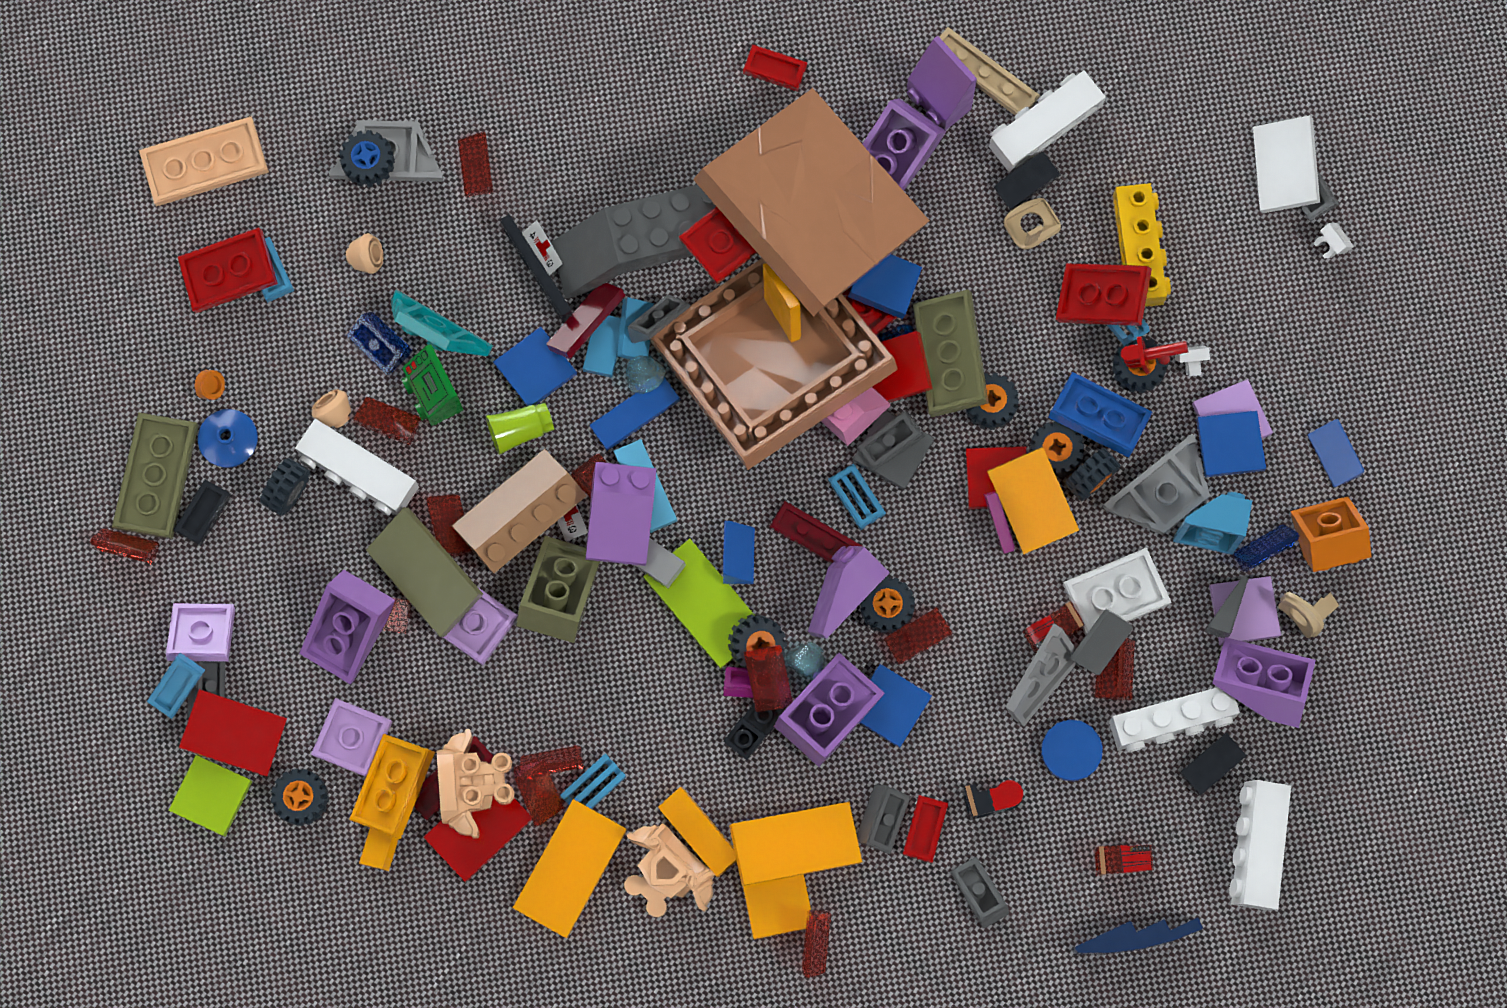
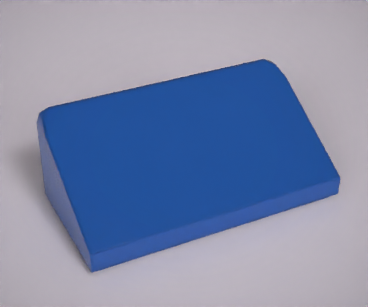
M1338 419L1307 435L1334 488L1354 480L1364 473V468Z
M724 521L723 584H754V527L732 521Z

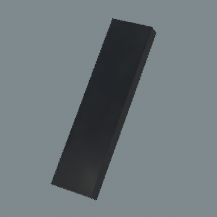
M508 214L500 221L504 233L562 323H565L572 315L571 308L511 215Z

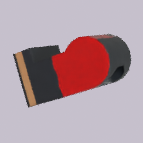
M1006 780L996 788L980 792L977 791L976 784L963 787L962 795L969 820L1015 809L1023 798L1021 785L1013 780Z

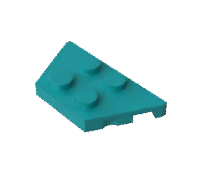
M395 290L390 300L395 322L402 325L404 332L412 336H421L428 340V345L431 344L434 349L439 351L445 350L489 356L493 348L492 344L402 292Z

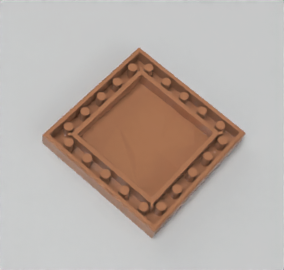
M813 88L702 168L693 179L813 316L918 233L930 221Z
M763 258L692 304L690 308L650 339L652 345L747 470L897 370L895 359L842 294L815 316L799 301L801 339L791 343L764 298L763 264L766 262Z

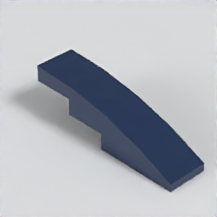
M1198 917L1172 930L1169 929L1165 919L1138 932H1136L1132 922L1129 921L1074 947L1072 951L1074 955H1110L1140 951L1173 942L1204 928Z

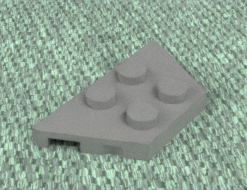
M359 120L353 130L354 137L357 136L358 131L362 130V133H366L367 130H372L373 134L378 132L383 138H386L392 148L395 163H393L394 170L389 173L390 177L387 180L443 182V174L418 121ZM340 158L329 171L330 179H349L342 169Z
M1193 434L1189 435L1103 505V508L1110 513L1160 535L1167 533L1210 497L1208 485L1203 476L1202 462L1199 460L1195 436Z

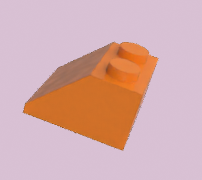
M1349 497L1291 511L1292 521L1303 557L1313 572L1325 571L1332 567L1357 563L1360 560L1371 558L1369 527Z

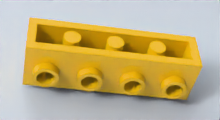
M1151 183L1116 187L1113 193V204L1122 265L1149 266L1152 271L1145 307L1164 305L1167 295L1171 294L1169 277H1164L1163 267L1167 265L1165 249H1160L1159 238L1163 237L1161 221H1156L1155 210L1159 209L1158 195L1156 192L1152 193Z

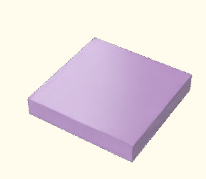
M1248 379L1192 403L1198 417L1258 411L1262 439L1271 436L1273 433Z
M1271 576L1248 579L1232 633L1228 638L1249 642L1280 637L1281 632ZM1239 581L1217 583L1209 586L1214 617ZM1218 637L1219 645H1223L1225 639Z
M479 588L484 595L454 628L442 638L483 666L513 626L518 615Z
M173 603L166 650L167 661H174L180 652L192 661H229L235 615L234 604Z
M335 698L311 755L366 777L383 734H388L392 721Z

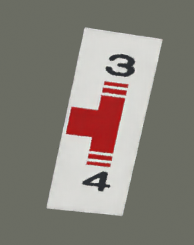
M537 220L522 232L549 275L563 264Z
M577 505L558 520L566 542L588 533Z

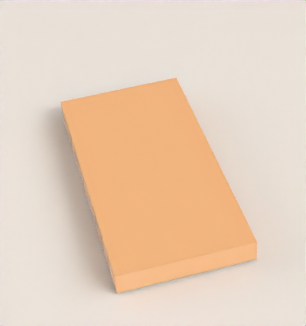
M252 116L139 150L156 207L269 173Z

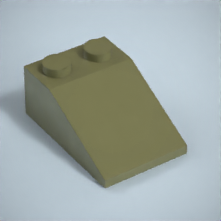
M545 536L519 606L516 626L574 643L600 561L585 560V547Z

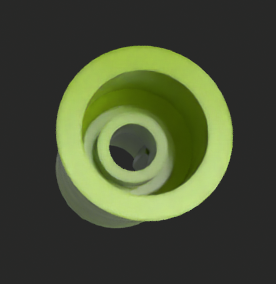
M546 403L536 406L530 405L505 413L486 415L487 426L498 455L529 440L544 435L543 433L554 430L553 421Z

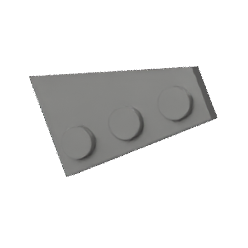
M1056 624L1052 625L1005 706L1013 719L1023 727L1077 664L1071 659L1076 648L1064 630Z

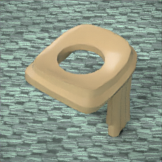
M1044 198L1022 203L1012 209L1004 218V226L1014 243L1024 250L1039 245L1061 230L1060 221ZM1029 213L1038 215L1043 221V227L1039 225L1027 233L1024 232L1020 225L1022 217Z
M1286 592L1280 598L1278 608L1295 622L1306 638L1319 635L1324 628L1323 620L1339 607V604L1331 592L1325 598L1321 597L1314 606L1297 595Z

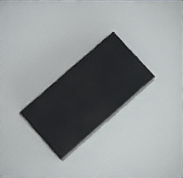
M204 479L174 531L195 544L202 546L232 497L231 493Z
M1226 732L1185 767L1180 774L1195 792L1201 796L1247 755Z

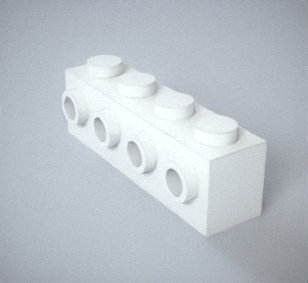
M1082 71L1077 76L1074 73L1070 74L1061 82L1060 85L1062 87L1055 92H1052V90L1045 92L1037 100V105L1031 109L1029 107L1023 108L1015 115V121L1008 126L1004 123L991 133L992 137L989 148L1009 173H1012L1103 106L1106 98L1085 71Z
M314 419L295 447L301 456L299 460L311 469H315L316 466L326 471L324 476L337 485L341 481L351 487L349 491L361 500H365L366 497L376 502L374 507L387 516H390L391 513L397 515L403 507L408 505L419 488L416 480L317 419Z
M1217 687L1115 715L1110 719L1109 724L1117 750L1127 748V752H1133L1145 748L1144 743L1156 740L1157 744H1162L1174 740V735L1185 732L1186 736H1191L1203 732V727L1215 724L1216 728L1233 724V719L1240 714L1236 699Z
M1261 780L1244 782L1239 796L1240 803L1242 804L1241 817H1239L1236 824L1238 844L1233 853L1235 872L1234 879H1232L1229 893L1232 897L1231 905L1261 910H1278L1291 794L1290 785Z

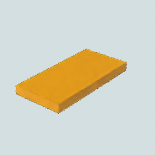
M573 799L515 902L513 909L559 935L568 938L628 829Z
M849 802L729 825L742 886L862 863Z

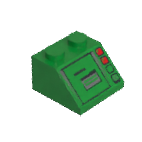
M431 344L425 346L402 367L406 377L401 380L409 395L415 393L419 402L414 404L422 421L428 418L431 426H434L464 411Z

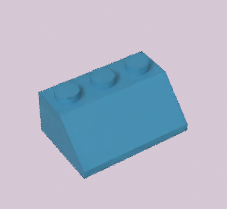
M1228 492L1227 495L1221 494L1188 515L1174 535L1173 542L1232 555L1246 537L1253 501L1245 499V495L1241 493Z

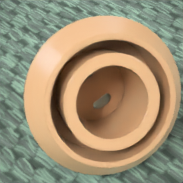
M367 233L352 241L346 250L347 262L355 270L370 274L376 273L383 264V249L378 238Z
M338 389L323 395L312 407V417L328 427L334 426L339 428L350 419L348 415L351 412L347 394Z

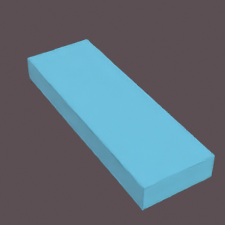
M641 439L614 450L620 465L654 468ZM657 473L650 533L677 522L675 513Z

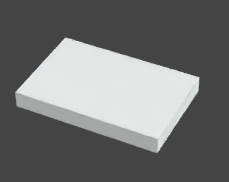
M1309 115L1254 126L1260 211L1267 213L1320 203L1313 118Z
M1147 548L1063 582L1070 602L1083 623L1082 628L1085 635H1087L1106 609L1129 622L1172 603Z

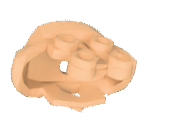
M465 729L464 733L452 736L449 742L444 745L443 750H437L440 809L443 824H449V827L455 829L458 834L472 836L475 839L479 838L480 834L471 816V812L491 809L493 796L499 804H509L514 799L515 793L509 784H505V773L509 772L512 768L511 757L501 752L494 755L491 764L481 762L477 753H468L473 736L470 729Z
M662 823L660 826H643L633 833L629 832L627 834L628 839L633 844L650 850L637 865L644 876L641 878L638 875H631L624 883L627 893L632 896L642 894L648 900L646 910L649 915L653 917L663 916L667 911V904L664 901L666 897L672 899L676 895L684 898L690 890L693 892L698 908L704 912L708 909L707 905L713 896L712 885L714 881L712 878L715 874L665 824Z

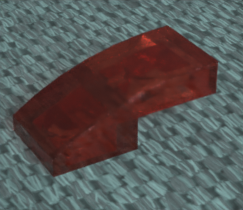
M936 607L914 622L908 623L884 638V641L898 664L901 665L954 633L939 608Z

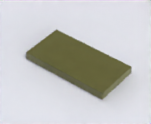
M967 289L913 303L916 331L921 334L933 387L932 390L926 391L929 415L935 417L988 404L972 292Z
M138 412L112 524L113 529L173 540L174 528L176 527L199 426L197 422Z
M403 507L366 549L439 637H445L484 595L410 508Z

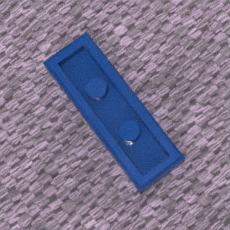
M662 375L589 426L606 451H608L678 403L680 398Z

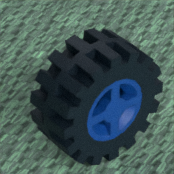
M361 130L357 132V136L354 137L351 134L348 137L349 141L343 142V150H340L339 153L340 163L345 175L352 183L356 182L361 187L365 184L369 188L373 187L374 183H377V185L382 184L381 180H387L390 177L389 173L394 170L393 163H395V158L389 142L380 133L376 132V134H373L372 130L362 133Z

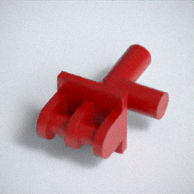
M1139 336L1137 337V344L1126 346L1121 350V357L1128 368H1143L1145 374H1149L1148 360L1158 359L1160 364L1166 365L1170 362V356L1189 353L1187 341L1146 348L1142 337Z

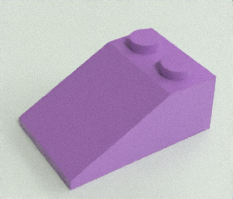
M936 36L909 76L907 94L913 103L923 106L927 111L926 115L929 120L940 125L946 131L971 110L977 78L940 37Z
M898 98L889 101L864 140L863 145L904 191L931 156L946 131Z
M596 462L592 479L585 560L646 566L656 468Z
M843 546L833 555L832 560L834 562L828 567L808 629V633L811 636L827 639L890 573L865 547L848 546L846 548Z
M343 570L327 584L299 654L351 684L386 624L395 599Z
M1225 637L1213 684L1267 720L1299 728L1316 660Z
M838 653L778 717L774 727L820 767L885 693L843 655Z

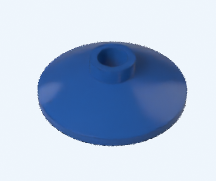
M223 409L211 414L202 423L198 433V446L202 455L213 465L223 468L236 467L246 462L254 453L258 442V433L253 421L243 412L234 409ZM225 431L231 432L228 440L221 439V434Z

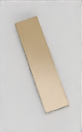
M949 27L941 34L940 39L977 78L976 87L1012 114L1016 115L1025 107L1031 109L1040 98L1038 93Z

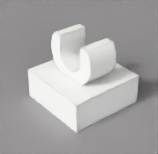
M1338 223L1327 224L1320 230L1324 236L1318 237L1314 242L1315 246H1320L1324 242L1329 244L1330 249L1323 255L1324 258H1332L1336 253L1345 254L1354 247Z
M1206 346L1188 347L1189 353L1175 355L1176 361L1180 363L1185 362L1186 375L1189 376L1201 375L1200 361L1210 360L1209 348Z

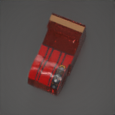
M1071 601L1061 606L1054 613L1035 622L1022 632L1035 654L1053 624L1061 627L1068 638L1083 630L1085 624Z
M1152 845L1098 846L1094 848L1096 877L1154 870Z

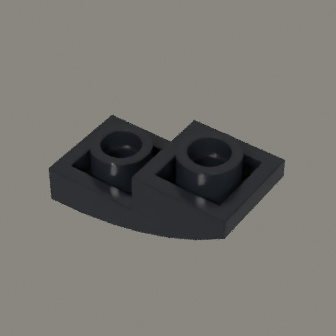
M1041 152L993 187L1009 209L1012 210L1025 202L1033 194L1040 193L1060 177L1061 173L1045 152Z
M757 698L723 742L744 759L748 760L775 728L774 725L778 717L785 710L771 699Z

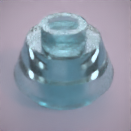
M639 355L629 361L626 376L630 391L645 394L656 389L664 380V367L650 356Z
M808 641L806 645L800 643L787 653L786 663L798 673L814 680L824 669L826 658L822 655L824 652L822 648Z

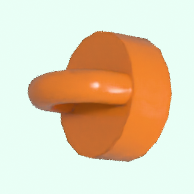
M215 370L201 371L197 375L194 385L197 396L210 400L219 398L225 390V380L222 374Z

